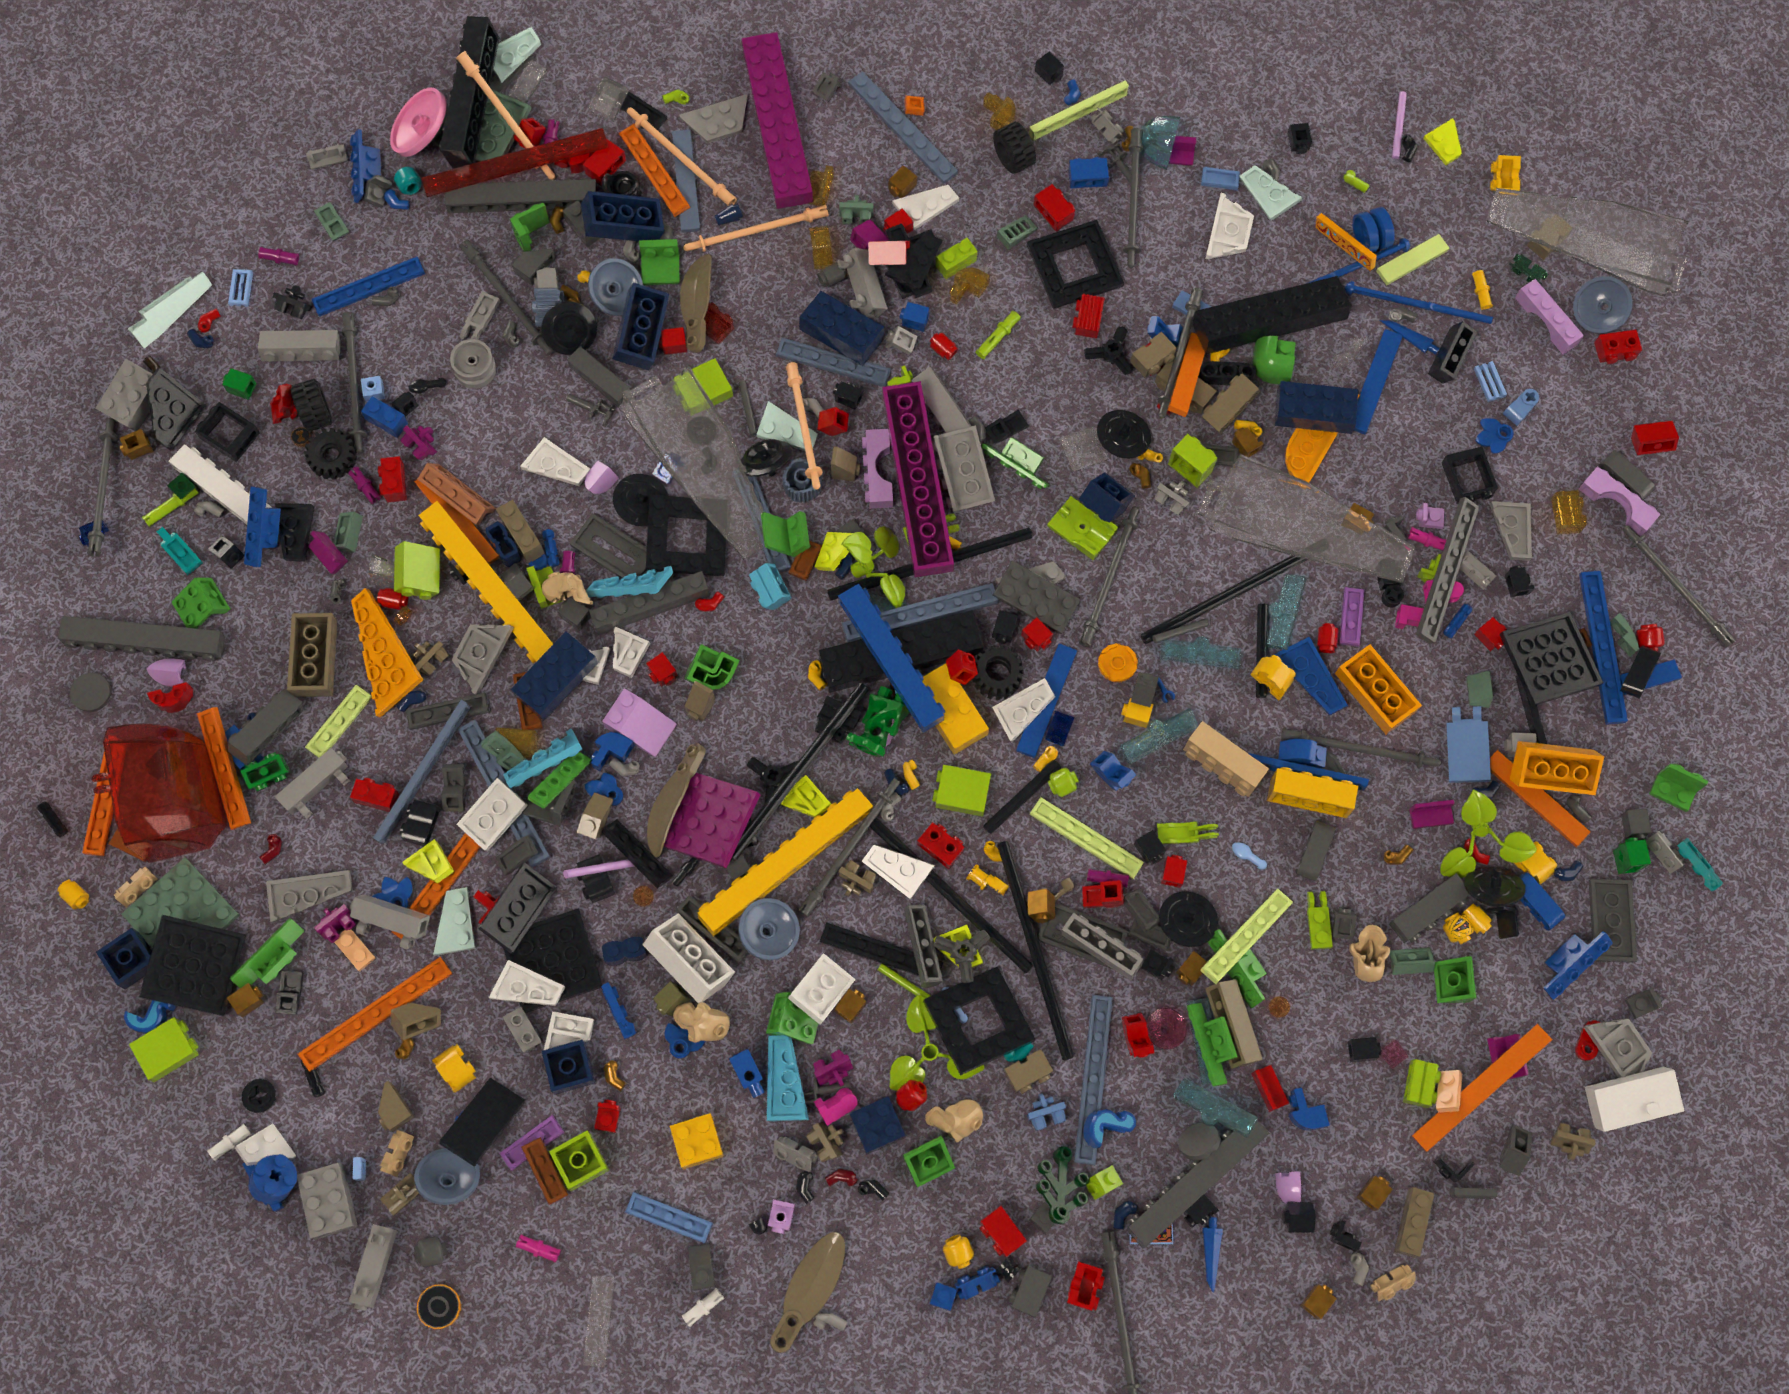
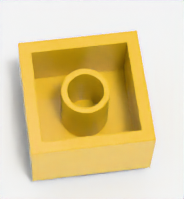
M711 1113L670 1126L682 1169L724 1157Z

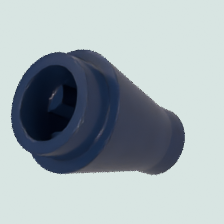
M731 203L714 216L720 226L740 221L743 214L738 203Z

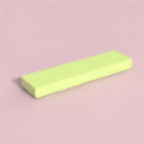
M1438 234L1380 266L1376 272L1384 283L1389 285L1448 252L1450 248Z
M355 685L305 748L320 758L333 747L372 699V695L358 685Z

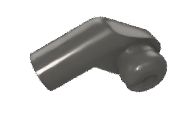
M1271 158L1264 160L1263 168L1269 170L1270 176L1278 182L1280 169L1276 161Z
M1572 794L1570 798H1567V806L1583 823H1587L1592 816L1578 804L1581 801L1580 797Z

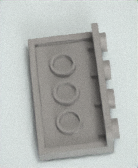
M976 425L935 435L932 445L934 452L938 451L940 459L936 460L939 471L943 470L945 478L941 479L943 489H948L950 497L946 498L948 508H953V512L994 502L995 498Z

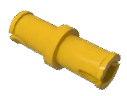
M1484 270L1473 272L1472 276L1476 287L1474 291L1478 295L1481 310L1493 307Z

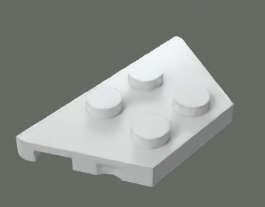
M1224 193L1220 194L1205 259L1246 252L1254 215L1242 209L1238 203H1232L1226 198Z

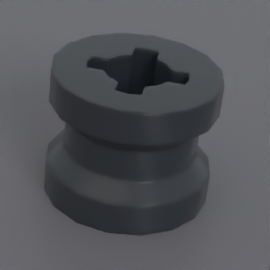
M1390 585L1383 592L1381 600L1385 606L1394 608L1402 601L1404 592L1398 585Z
M1010 1255L996 1271L1002 1273L1005 1276V1280L1009 1282L1023 1267L1020 1264H1016Z

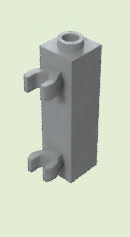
M853 248L847 255L843 256V261H837L840 269L847 268L856 300H850L851 307L853 309L859 308L860 313L868 318H878L887 310V306L874 265L869 264V250Z
M330 748L281 790L275 798L291 815L299 811L308 819L313 813L305 804L332 780L337 778L344 787L351 782L343 773L348 767L345 763L347 758L340 751L335 752Z
M365 894L354 897L350 905V917L360 920L356 927V933L362 935L365 932L370 933L371 924L403 934L400 947L404 949L413 948L415 939L426 935L430 915Z
M375 1224L372 1225L349 1299L350 1303L355 1304L354 1308L367 1311L368 1307L374 1308L397 1230Z

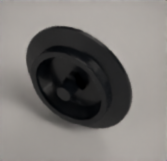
M576 302L559 303L545 314L541 326L542 336L545 343L553 351L563 355H572L579 347L586 350L591 346L596 338L597 322L593 313L584 305Z
M1110 411L1100 419L1097 425V437L1100 444L1114 456L1125 459L1136 458L1144 454L1150 446L1151 432L1148 425L1141 417L1130 411Z
M775 439L760 441L748 448L739 462V469L744 475L750 477L767 474L772 477L776 474V470L783 467L790 460L793 453L792 447L787 442Z
M632 474L623 478L616 485L613 492V505L617 514L624 521L635 526L644 527L648 524L649 494L669 496L664 485L656 478L646 474Z
M1499 867L1476 868L1473 872H1469L1464 880L1465 889L1473 898L1482 904L1492 907H1504L1515 904L1524 897L1526 891L1523 881L1516 874Z
M1182 891L1172 894L1163 902L1159 911V923L1164 934L1174 943L1185 947H1198L1209 942L1215 935V931L1218 928V916L1214 906L1205 897L1195 892Z

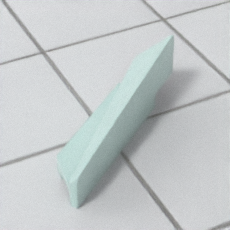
M201 272L193 279L191 277L184 279L140 310L139 313L143 319L129 327L128 330L143 348H146L212 286L211 282L204 272Z

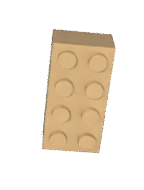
M1203 721L1188 739L1183 749L1189 759L1193 761L1198 760L1206 771L1216 773L1221 782L1225 784L1230 783L1241 796L1246 795L1250 797L1269 770L1265 765Z

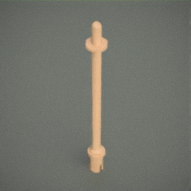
M466 51L462 52L456 59L466 70L465 74L475 79L537 162L535 169L540 167L549 179L554 180L555 174L546 163L549 158L543 159L480 75L478 64H474Z
M633 108L627 109V113L636 121V128L643 127L713 189V195L716 198L719 197L727 206L731 203L735 204L737 198L726 189V186L724 184H717L647 121V114L640 115Z
M826 205L812 209L805 208V211L801 214L703 239L702 235H699V241L687 243L683 246V249L691 251L702 248V251L706 252V246L804 220L811 223L815 219L829 217Z
M791 362L786 366L788 374L787 383L793 389L809 466L805 471V475L811 479L813 488L818 490L820 488L819 477L823 472L820 467L816 466L800 390V385L803 382L802 377L799 376L798 364Z

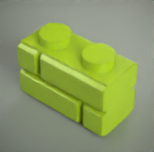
M965 238L960 243L937 255L935 266L947 280L976 262L978 251L971 241Z
M1417 1059L1410 1061L1403 1098L1404 1103L1429 1108L1432 1104L1436 1103L1437 1092L1434 1091L1435 1084L1439 1083L1441 1071H1438V1064Z

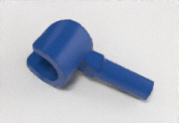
M1159 677L1157 684L1162 692L1161 699L1164 703H1168L1165 695L1169 694L1172 700H1174L1175 694L1172 691H1167Z

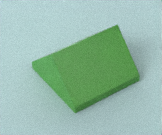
M1471 956L1435 962L1434 975L1437 1003H1469L1476 999Z
M942 1136L903 1155L905 1164L917 1187L955 1169Z

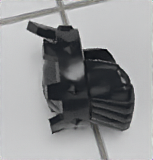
M619 171L612 175L606 173L602 178L604 193L641 196L642 194L639 186L641 184L640 181L629 171Z

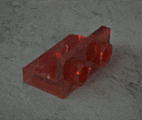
M713 302L708 303L707 312L704 317L706 335L720 345L734 330L733 319L728 314L720 312Z

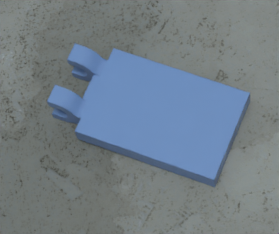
M1481 706L1473 707V719H1461L1460 707H1452L1453 723H1447L1449 783L1491 782L1488 721H1482Z

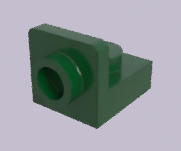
M183 473L179 474L167 485L168 489L181 500L195 489V485Z

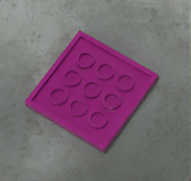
M695 773L690 779L684 797L674 815L663 847L727 868L760 794L757 791Z

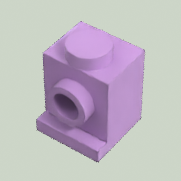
M773 1200L768 1227H772V1232L784 1234L785 1230H790L795 1204ZM779 1213H783L785 1215V1219L783 1221L777 1220V1215Z

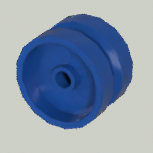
M1378 207L1370 210L1369 213L1365 211L1354 215L1352 227L1357 241L1372 252L1377 251L1378 248L1382 250L1393 246L1395 240L1394 227L1385 208Z

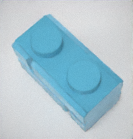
M765 563L749 574L752 580L750 584L760 596L759 603L762 607L775 610L792 598L775 564Z

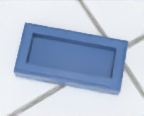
M1203 167L1201 186L1238 190L1240 171Z

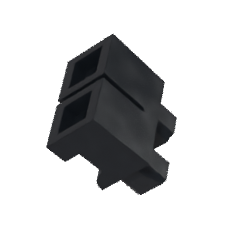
M826 696L822 709L817 715L816 733H821L842 706V702ZM853 709L832 736V740L842 744L847 735L852 733L861 718V711Z

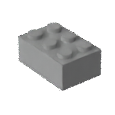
M125 359L96 406V409L130 429L137 431L150 411L146 383L153 374Z
M335 1163L297 1175L310 1239L317 1240L358 1228L343 1164Z

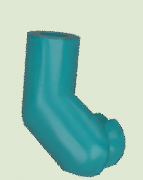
M1030 1043L1004 1055V1058L1009 1062H1021L1034 1046Z

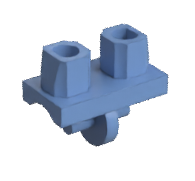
M1043 1093L1038 1094L1039 1101L1033 1102L1032 1105L1034 1109L1042 1107V1109L1027 1115L1028 1121H1031L1035 1130L1039 1131L1047 1128L1044 1116L1051 1115L1054 1125L1064 1123L1066 1121L1064 1112L1066 1106L1062 1102L1047 1107L1048 1104L1054 1103L1053 1097L1045 1099Z

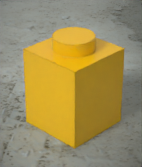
M1130 698L1128 704L1124 703L1121 712V715H1124L1123 722L1146 728L1153 704L1150 707L1131 702Z

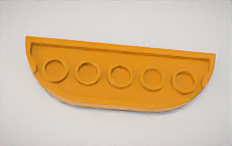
M1296 428L1285 451V463L1290 476L1305 490L1336 438L1337 432Z

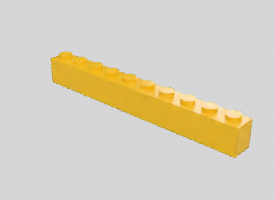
M436 501L418 515L423 520L420 522L421 526L426 532L431 530L434 534L431 538L438 546H444L446 550L443 553L450 561L453 559L456 561L457 565L455 568L462 576L466 574L469 577L467 580L468 584L473 590L477 588L481 592L478 596L485 605L490 603L493 607L490 611L497 620L501 617L505 622L503 625L514 627L512 632L517 637L514 641L521 649L525 647L528 650L526 656L534 664L553 643L439 502Z
M858 788L855 791H848L842 797V801L838 804L835 802L827 808L828 812L822 816H816L811 821L812 824L807 828L802 827L799 829L792 840H785L779 846V850L775 853L770 852L767 854L761 864H755L747 871V875L743 878H736L731 883L732 886L726 891L723 889L718 892L715 900L711 903H704L698 909V919L712 936L717 935L741 916L751 903L764 898L866 818L873 805Z

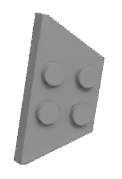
M747 95L680 114L679 118L694 133L701 136V139L707 144L740 134L743 131L748 100Z
M470 624L452 661L460 669L462 677L469 683L474 694H479L514 629L513 626Z
M1628 1018L1584 1026V1029L1618 1078L1645 1071V1065L1649 1062L1652 1052Z

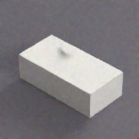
M679 913L652 930L643 943V946L697 1003L705 1001L722 989L735 973Z
M1660 1067L1585 1087L1594 1126L1603 1132L1684 1111L1675 1070L1667 1067Z

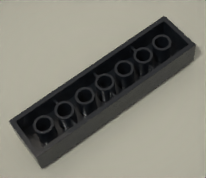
M467 16L466 23L463 25V38L459 44V55L464 51L467 52L474 64H478L480 67L479 73L490 87L500 37L488 17ZM456 59L457 68L456 73L453 74V88L449 93L450 103L449 107L446 108L447 117L446 122L443 124V137L439 142V149L452 169L474 170L488 97L475 79L465 74L466 70Z
M1338 276L1197 310L1195 311L1192 325L1205 354H1210L1254 343L1259 338L1265 336H1282L1348 319L1352 304Z
M973 610L890 631L893 637H897L902 644L901 649L904 654L908 653L913 661L911 665L915 670L946 663V660L958 649L974 656L982 653L984 648ZM863 639L819 650V659L829 693L855 687L859 683L866 684L887 678Z

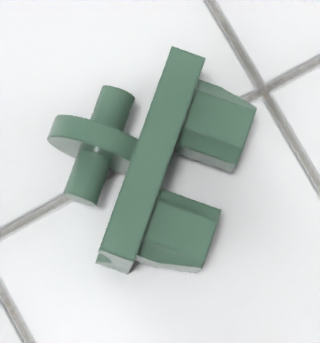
M855 195V200L840 202L839 211L842 223L851 224L853 217H860V224L869 219L871 220L873 218V203L859 200V195Z

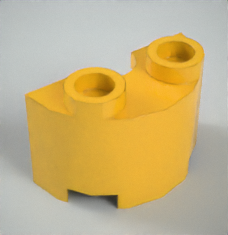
M1498 155L1496 161H1492L1491 173H1494V179L1490 183L1491 191L1520 193L1519 171L1521 169V156Z
M1271 655L1270 657L1261 658L1250 675L1260 684L1267 685L1270 689L1269 692L1279 701L1292 684L1296 673L1282 663L1280 657Z
M1535 841L1533 843L1537 850L1534 855L1525 861L1514 864L1523 872L1532 875L1541 885L1554 874L1557 864L1554 859L1548 857L1543 852L1541 844Z
M458 1044L452 1045L432 1059L436 1069L454 1093L476 1078L473 1074L476 1072L475 1068L469 1061L467 1063L464 1062L461 1057L464 1055V1052Z

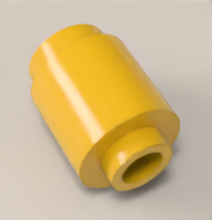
M68 879L57 889L59 896L74 910L84 908L89 902V894L75 881Z
M1473 903L1461 913L1466 915L1476 933L1481 931L1484 934L1492 927L1490 924L1492 919L1479 905L1476 906Z

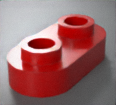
M1592 1020L1587 1022L1585 1025L1596 1024L1600 1022ZM1583 1026L1575 1046V1053L1579 1059L1589 1061L1596 1057L1599 1049ZM1585 1046L1590 1048V1053L1585 1051Z

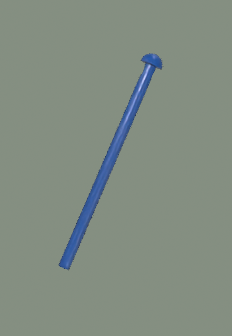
M1401 238L1399 244L1375 253L1376 261L1399 250L1407 252L1410 249L1409 240ZM1357 261L1310 282L1335 276L1341 277L1364 266Z
M1354 281L1347 283L1345 286V292L1349 296L1352 293L1488 324H1491L1493 317L1358 287L1354 285Z

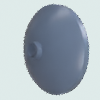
M611 258L598 263L593 268L588 279V291L591 300L599 310L608 315L622 316L627 293L632 283L643 285L638 271L630 263L622 259ZM610 286L614 289L613 293L609 291Z
M1609 276L1597 277L1586 282L1578 290L1573 303V311L1578 323L1584 329L1598 334L1609 333L1620 328L1628 320L1633 307V299L1628 287L1622 281ZM1603 305H1608V309L1605 311L1601 308Z
M765 898L751 903L743 911L738 924V933L741 943L750 954L763 960H777L786 956L794 949L799 939L800 927L794 911L787 904L777 899ZM763 929H767L769 935H764Z
M446 1148L435 1150L426 1155L417 1165L414 1175L415 1186L419 1194L432 1203L440 1205L459 1203L467 1199L476 1190L480 1181V1169L478 1163L474 1167Z

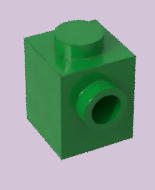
M230 368L228 374H225L222 385L228 393L249 400L257 383L252 375Z

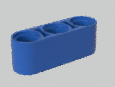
M1524 872L1519 876L1526 888L1525 895L1520 901L1525 907L1528 906L1530 908V913L1539 923L1542 922L1544 924V929L1550 931L1565 919L1564 912L1532 875Z

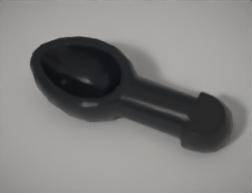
M444 378L430 381L417 379L408 386V389L412 393L420 394L429 388L444 387L446 380Z

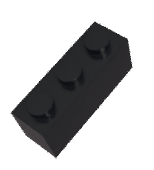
M1463 321L1451 326L1428 375L1443 384L1454 380L1478 331Z

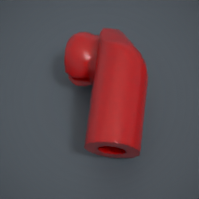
M217 308L200 316L198 322L199 331L203 333L208 332L212 321L221 317Z
M717 591L711 599H697L695 607L700 611H714L725 597Z
M1467 839L1463 846L1467 853L1471 839ZM1474 841L1471 857L1478 863L1488 865L1490 855L1480 853L1476 841Z

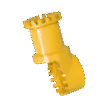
M978 864L972 868V872L970 871L966 878L968 881L972 880L979 885L982 891L989 885L995 891L999 890L998 893L1000 892L1002 896L1009 888L1006 883L996 876L988 875L982 871Z

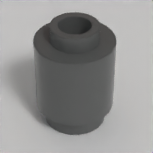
M835 262L821 269L817 276L823 287H830L844 280L847 272L845 269H840L838 263Z

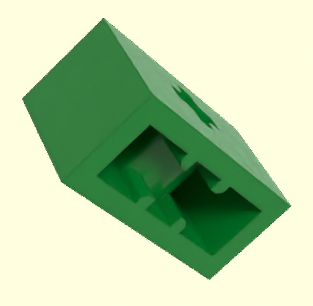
M1626 839L1625 843L1619 844V847L1613 851L1618 875L1639 872L1651 864L1646 839Z

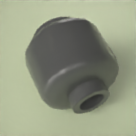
M437 1236L420 1239L417 1246H414L416 1263H420L422 1267L441 1264L443 1256L447 1255L445 1242L441 1243Z

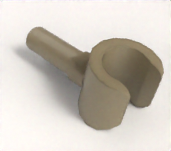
M1070 878L1061 882L1063 889L1055 895V902L1062 895L1073 890L1074 884Z

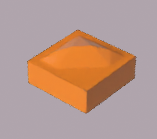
M906 95L904 100L905 114L923 116L925 111L924 97Z

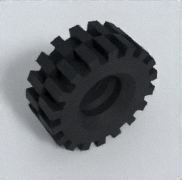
M330 428L329 432L326 429H321V434L315 432V438L313 439L310 436L308 439L310 444L306 443L305 445L307 451H304V455L308 465L317 476L320 477L322 475L324 479L328 480V477H331L334 480L337 475L340 478L344 477L342 473L346 472L348 474L350 471L349 467L354 468V460L357 461L355 454L357 452L353 442L346 433L343 434L342 430L339 429L337 432L334 428ZM332 448L338 450L339 455L336 459L331 461L324 459V454L327 450Z

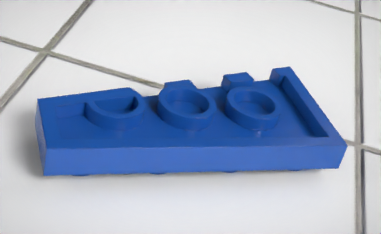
M1310 636L1274 654L1280 657L1281 662L1288 668L1295 671L1296 675L1294 678L1329 716L1348 707Z

